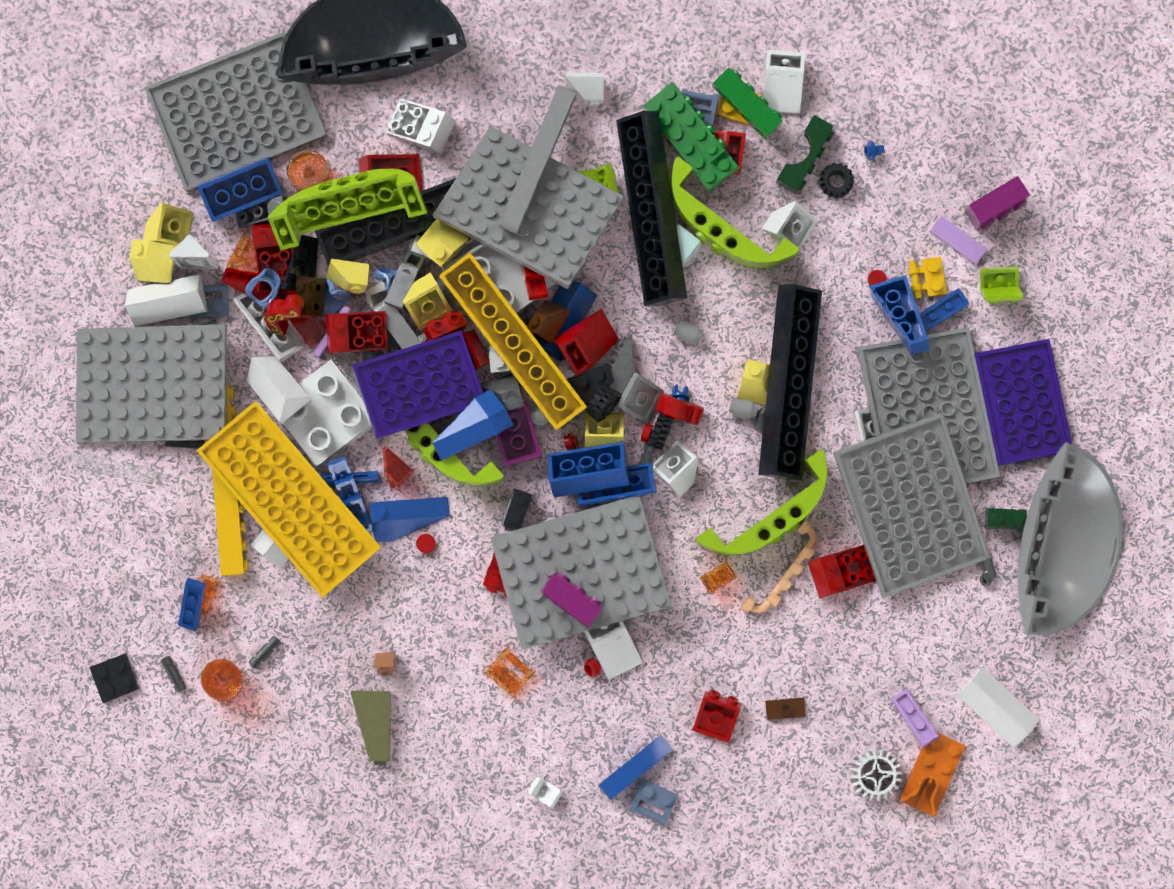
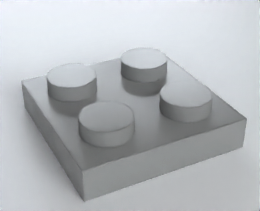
M634 372L616 406L646 424L656 407L660 394L664 390Z

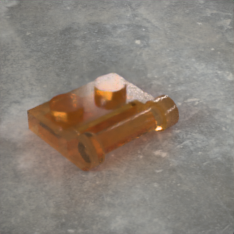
M506 647L484 673L514 698L536 671L532 668L529 669L510 652L511 649ZM504 658L525 675L522 680L502 663Z

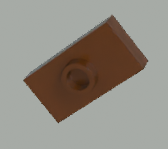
M804 697L765 701L767 720L806 717Z

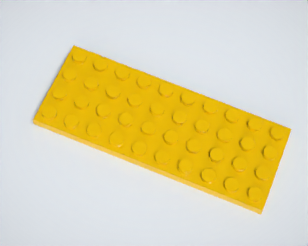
M257 401L253 402L196 450L322 598L381 549L380 545Z

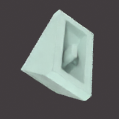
M676 225L682 265H686L702 243L683 227Z

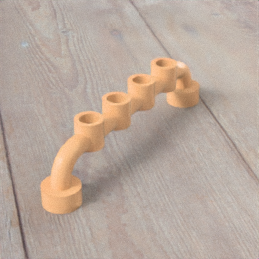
M805 518L797 529L802 535L808 534V542L803 546L798 556L788 567V570L767 596L765 602L757 606L755 605L756 600L749 596L741 606L743 611L746 613L749 610L754 613H763L771 605L776 607L781 600V597L778 595L782 590L787 591L793 582L790 579L793 574L798 576L804 568L801 563L805 558L809 560L813 556L815 551L812 548L816 543V533L811 527L812 522Z

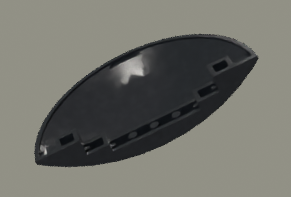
M316 0L297 17L284 38L278 59V78L319 85H346L382 81L411 74L438 64L464 50L467 44L460 23L441 0Z

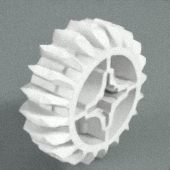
M872 749V755L867 750L864 751L865 758L862 755H858V758L861 760L860 763L855 760L853 761V764L857 765V769L850 768V771L856 772V775L850 776V779H856L857 781L853 782L852 786L859 785L856 793H860L863 790L862 798L870 794L869 801H873L874 795L878 802L881 801L880 795H883V798L887 800V792L893 796L895 793L891 789L899 790L900 788L895 785V782H902V779L897 778V775H902L903 772H896V768L901 767V765L893 764L897 758L893 757L889 760L888 758L891 753L887 752L883 756L884 750L882 749L879 750L878 755H876V749ZM872 759L871 770L867 773H861L864 764ZM878 759L885 761L891 771H882L879 767ZM876 769L878 773H886V775H881V778L878 777L879 780L877 781L873 777H867V775L874 773L873 771ZM892 777L890 784L884 790H881L882 779ZM861 779H870L873 782L875 792L867 789Z

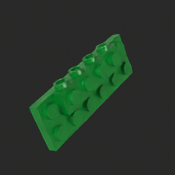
M672 81L643 106L647 111L659 112L662 131L684 160L693 167L694 173L707 190L711 192L740 167L725 149L728 147L721 138L717 139L714 135L716 130L710 123L707 125L703 121L705 116L699 109L696 111L693 108L695 104L688 95L685 97Z

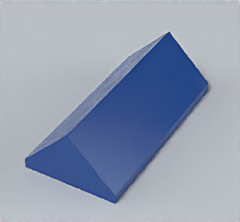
M574 280L568 289L560 285L551 302L570 310L556 336L585 319L598 296L586 286ZM535 337L548 355L562 361L564 357L554 341L551 344Z
M652 462L628 466L630 484L628 486L579 493V507L656 493L657 489Z

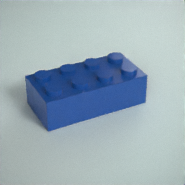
M268 156L197 185L212 222L283 194Z
M624 442L548 454L549 484L554 498L630 485L628 458Z

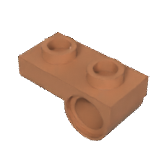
M395 652L375 653L374 669L376 672H379L380 675H392V671H396Z

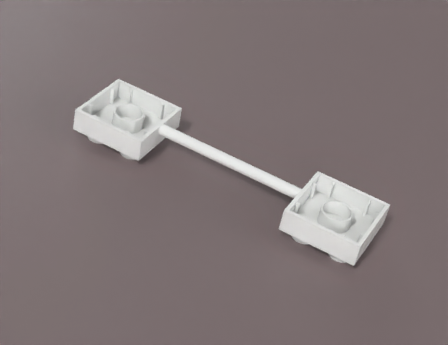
M488 246L473 254V257L517 315L525 311L524 309L528 305L534 304L539 300L529 301L520 263ZM544 277L548 292L559 285ZM460 308V309H458L457 311L454 312V313H456V312H458V311H461V313H462L463 316L467 314V313L463 310V308ZM424 332L418 336L421 343L427 339ZM329 360L299 383L311 400L283 422L318 469L372 428L364 402L360 397L361 393L358 385L355 384L352 387L332 360Z

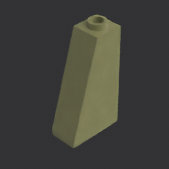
M351 691L352 701L369 761H374V765H386V761H390L391 691Z

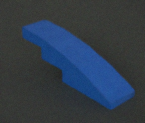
M346 457L328 462L327 465L341 501L367 531L373 530Z
M660 735L598 786L608 799L611 800L673 749L663 736Z

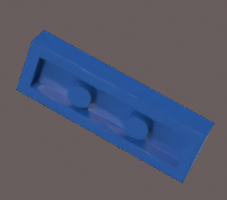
M959 288L919 313L926 332L970 304Z
M187 578L179 616V626L197 631L206 583Z

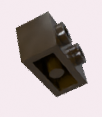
M297 276L295 295H299L304 299L301 315L324 316L327 278Z

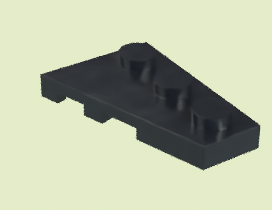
M301 235L299 246L295 247L281 286L282 290L296 292L297 276L316 277L318 238Z
M609 363L602 364L584 371L578 376L574 375L566 379L586 406L599 390L610 386L614 382Z

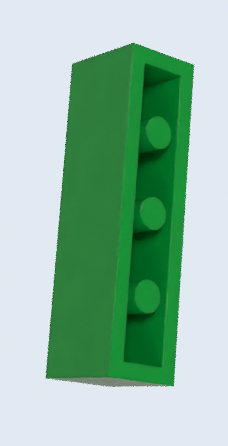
M727 68L713 82L712 88L766 140L782 125V115L776 109L772 110L768 106V101L763 96L759 97L754 92L755 89L750 83L743 82L741 80L742 76L737 70L734 69L732 71L730 68Z

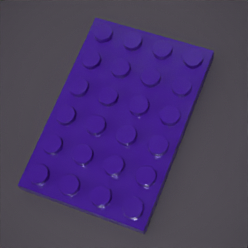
M462 331L351 366L376 440L463 412L473 398L483 393Z
M1050 339L974 353L998 466L1056 455L1065 443L1072 444Z

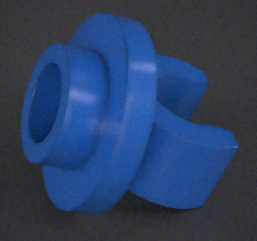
M869 141L864 147V155L868 160H874L875 156L885 153L884 145L875 146L873 141Z
M677 384L673 387V394L671 396L687 402L690 400V395L687 394V386L683 388L682 392L678 390Z

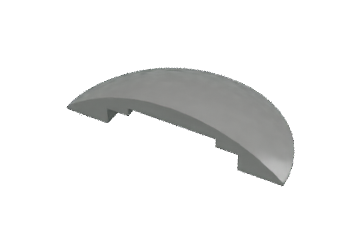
M1065 443L1043 475L1028 511L1022 534L1018 564V596L1023 628L1027 635L1038 636L1057 633L1084 618L1106 592L1114 576L1121 553L1123 516L1115 485L1108 472L1094 456L1086 450L1069 443Z

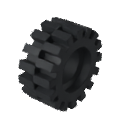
M835 162L832 165H827L820 175V188L830 198H843L849 194L854 185L852 170H849L848 166H844L842 163L836 164ZM833 174H839L843 177L844 184L841 187L835 188L831 186L829 178Z
M609 386L603 387L587 404L586 413L595 421L601 422L602 419L604 420L606 416L610 415L611 411L613 412L614 407H616L620 400V395Z
M659 413L648 442L649 446L660 450L663 449L674 420L673 418Z

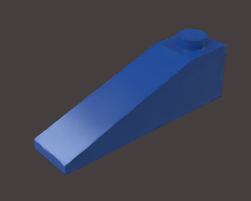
M490 389L473 398L463 412L457 415V418L441 432L432 444L440 460H443L497 435L513 426V423L505 407Z
M448 497L370 503L373 534L376 542L395 541L450 516Z

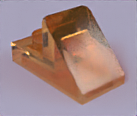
M243 233L226 265L227 268L239 269L256 263L255 259L245 255V252H249L253 246L250 235Z
M727 561L700 577L710 594L737 578Z
M202 574L200 581L206 583L201 615L207 617L221 581Z

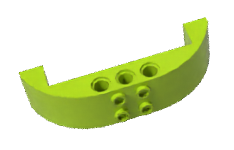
M677 156L674 161L671 179L673 203L681 220L696 234V238L702 244L708 243L712 246L710 249L718 256L722 254L735 263L751 268L777 267L795 259L800 249L785 237L773 253L769 255L685 191L682 187L691 177L693 167ZM702 220L705 224L698 225L696 221ZM718 232L720 236L714 237L711 233ZM732 243L735 245V248H728L727 244Z
M377 169L326 181L306 188L279 204L269 214L268 220L280 249L285 250L299 246L301 234L402 208H405L408 218L426 214L427 209L413 175L398 169Z
M429 423L420 425L416 432H410V429L405 430V433L408 435L406 440L414 450L419 448L421 451L419 455L426 464L430 462L447 478L460 484L481 487L495 485L505 480L504 475L492 461L475 476L470 473L455 454L442 461H435L437 452L432 442L439 435ZM426 439L432 440L431 445L428 447L422 446L423 441Z
M820 449L805 460L804 465L816 482L726 546L712 527L695 538L696 544L715 554L741 556L761 550L770 543L775 545L784 538V533L788 531L791 534L800 527L798 523L807 517L820 500L827 478L825 452ZM792 509L799 512L798 518L791 516L790 511ZM777 520L782 521L784 528L777 529L774 522ZM759 532H766L768 540H761Z

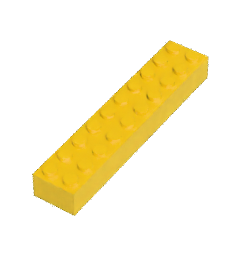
M470 252L438 276L554 430L559 429L587 407Z

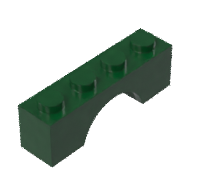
M813 115L803 134L809 142V155L800 163L785 164L776 180V184L794 194L798 190L802 191L807 182L804 178L807 173L811 175L816 166L813 164L816 157L820 159L825 150L823 148L825 141L830 142L835 133L832 131L834 125Z

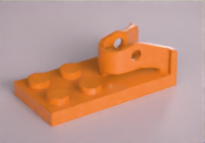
M939 733L938 739L921 748L899 798V801L934 817L938 814L936 812L966 745Z

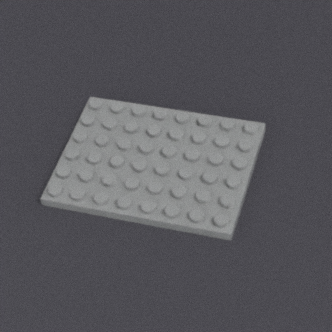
M285 31L144 87L186 192L196 189L200 183L267 156L269 159H272L327 137L307 84L278 78V59L286 36Z
M490 126L433 213V217L568 289L620 206L624 196L550 158L519 233L515 234L499 228L503 213L532 147Z
M227 325L77 329L76 443L210 440L226 426Z
M969 327L927 335L930 350L914 355L909 353L901 340L857 348L875 437L942 413L965 483L1000 477Z
M942 413L833 452L881 597L885 598L990 558Z
M640 496L626 498L490 537L522 650L671 607ZM554 573L558 575L563 573L570 579L571 585L575 587L577 584L583 588L588 598L593 596L601 602L602 605L600 607H602L603 611L589 629L541 593V590Z

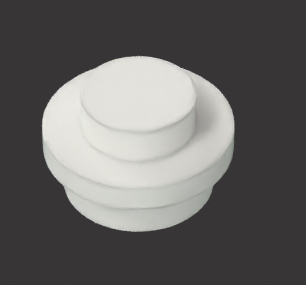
M538 407L532 410L531 420L535 425L543 426L548 423V420Z

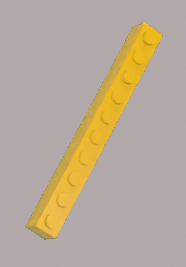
M227 383L226 425L233 418H236V407L232 406V399H235L234 387H231L229 383ZM212 470L221 576L246 575V570H249L248 558L245 559L244 551H247V540H243V532H246L245 520L241 519V513H244V506Z

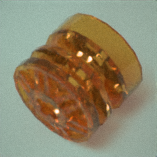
M215 659L209 662L201 674V686L205 693L213 700L219 702H226L236 698L244 684L240 669L232 661L226 659ZM222 676H225V679L228 680V683H224V686H221L218 682V679H222Z

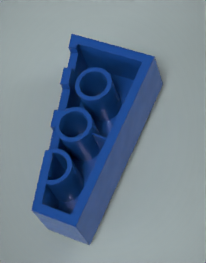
M900 276L869 286L872 299L909 353L914 355L930 350L928 337L907 276Z

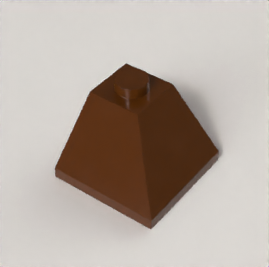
M545 300L530 319L527 328L533 336L552 344L570 310Z

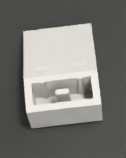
M767 50L763 97L768 101V106L772 110L776 109L778 112L800 114L805 53Z
M401 98L386 133L441 155L456 120L446 112Z
M623 621L584 632L608 680L643 663Z

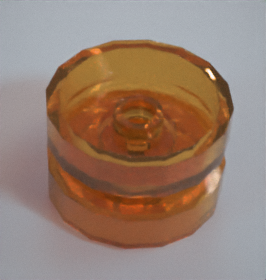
M302 150L294 154L286 168L287 177L296 192L333 180V172L324 156L314 150Z

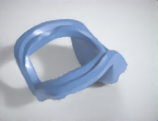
M378 267L374 272V278L379 281L386 279L387 292H389L392 278H395L397 270Z
M265 268L260 275L253 278L247 284L245 292L257 304L266 307L271 301L275 300L281 285V279L274 270ZM265 281L271 286L272 290L264 300L259 301L251 293L258 282Z
M327 279L324 316L325 314L337 313L350 300V294L345 290H335L334 283L330 279ZM343 295L341 300L335 298L334 296Z

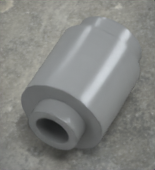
M683 321L682 324H677L674 333L677 334V339L692 345L693 343L698 345L703 330L699 329L700 327Z
M735 398V402L730 403L729 413H733L732 417L756 419L758 403Z

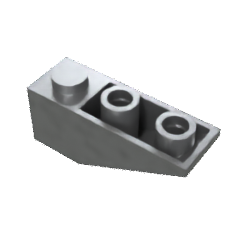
M279 196L236 212L238 229L252 227L255 224L269 223V214L289 197Z
M411 250L407 252L386 296L385 304L403 309L405 305L403 300L412 284L425 273L426 256Z
M629 334L628 338L624 336L619 346L622 348L620 353H615L610 362L613 364L611 372L614 382L609 387L621 396L632 378V334Z

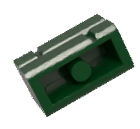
M987 508L985 513V529L1024 530L1027 510Z

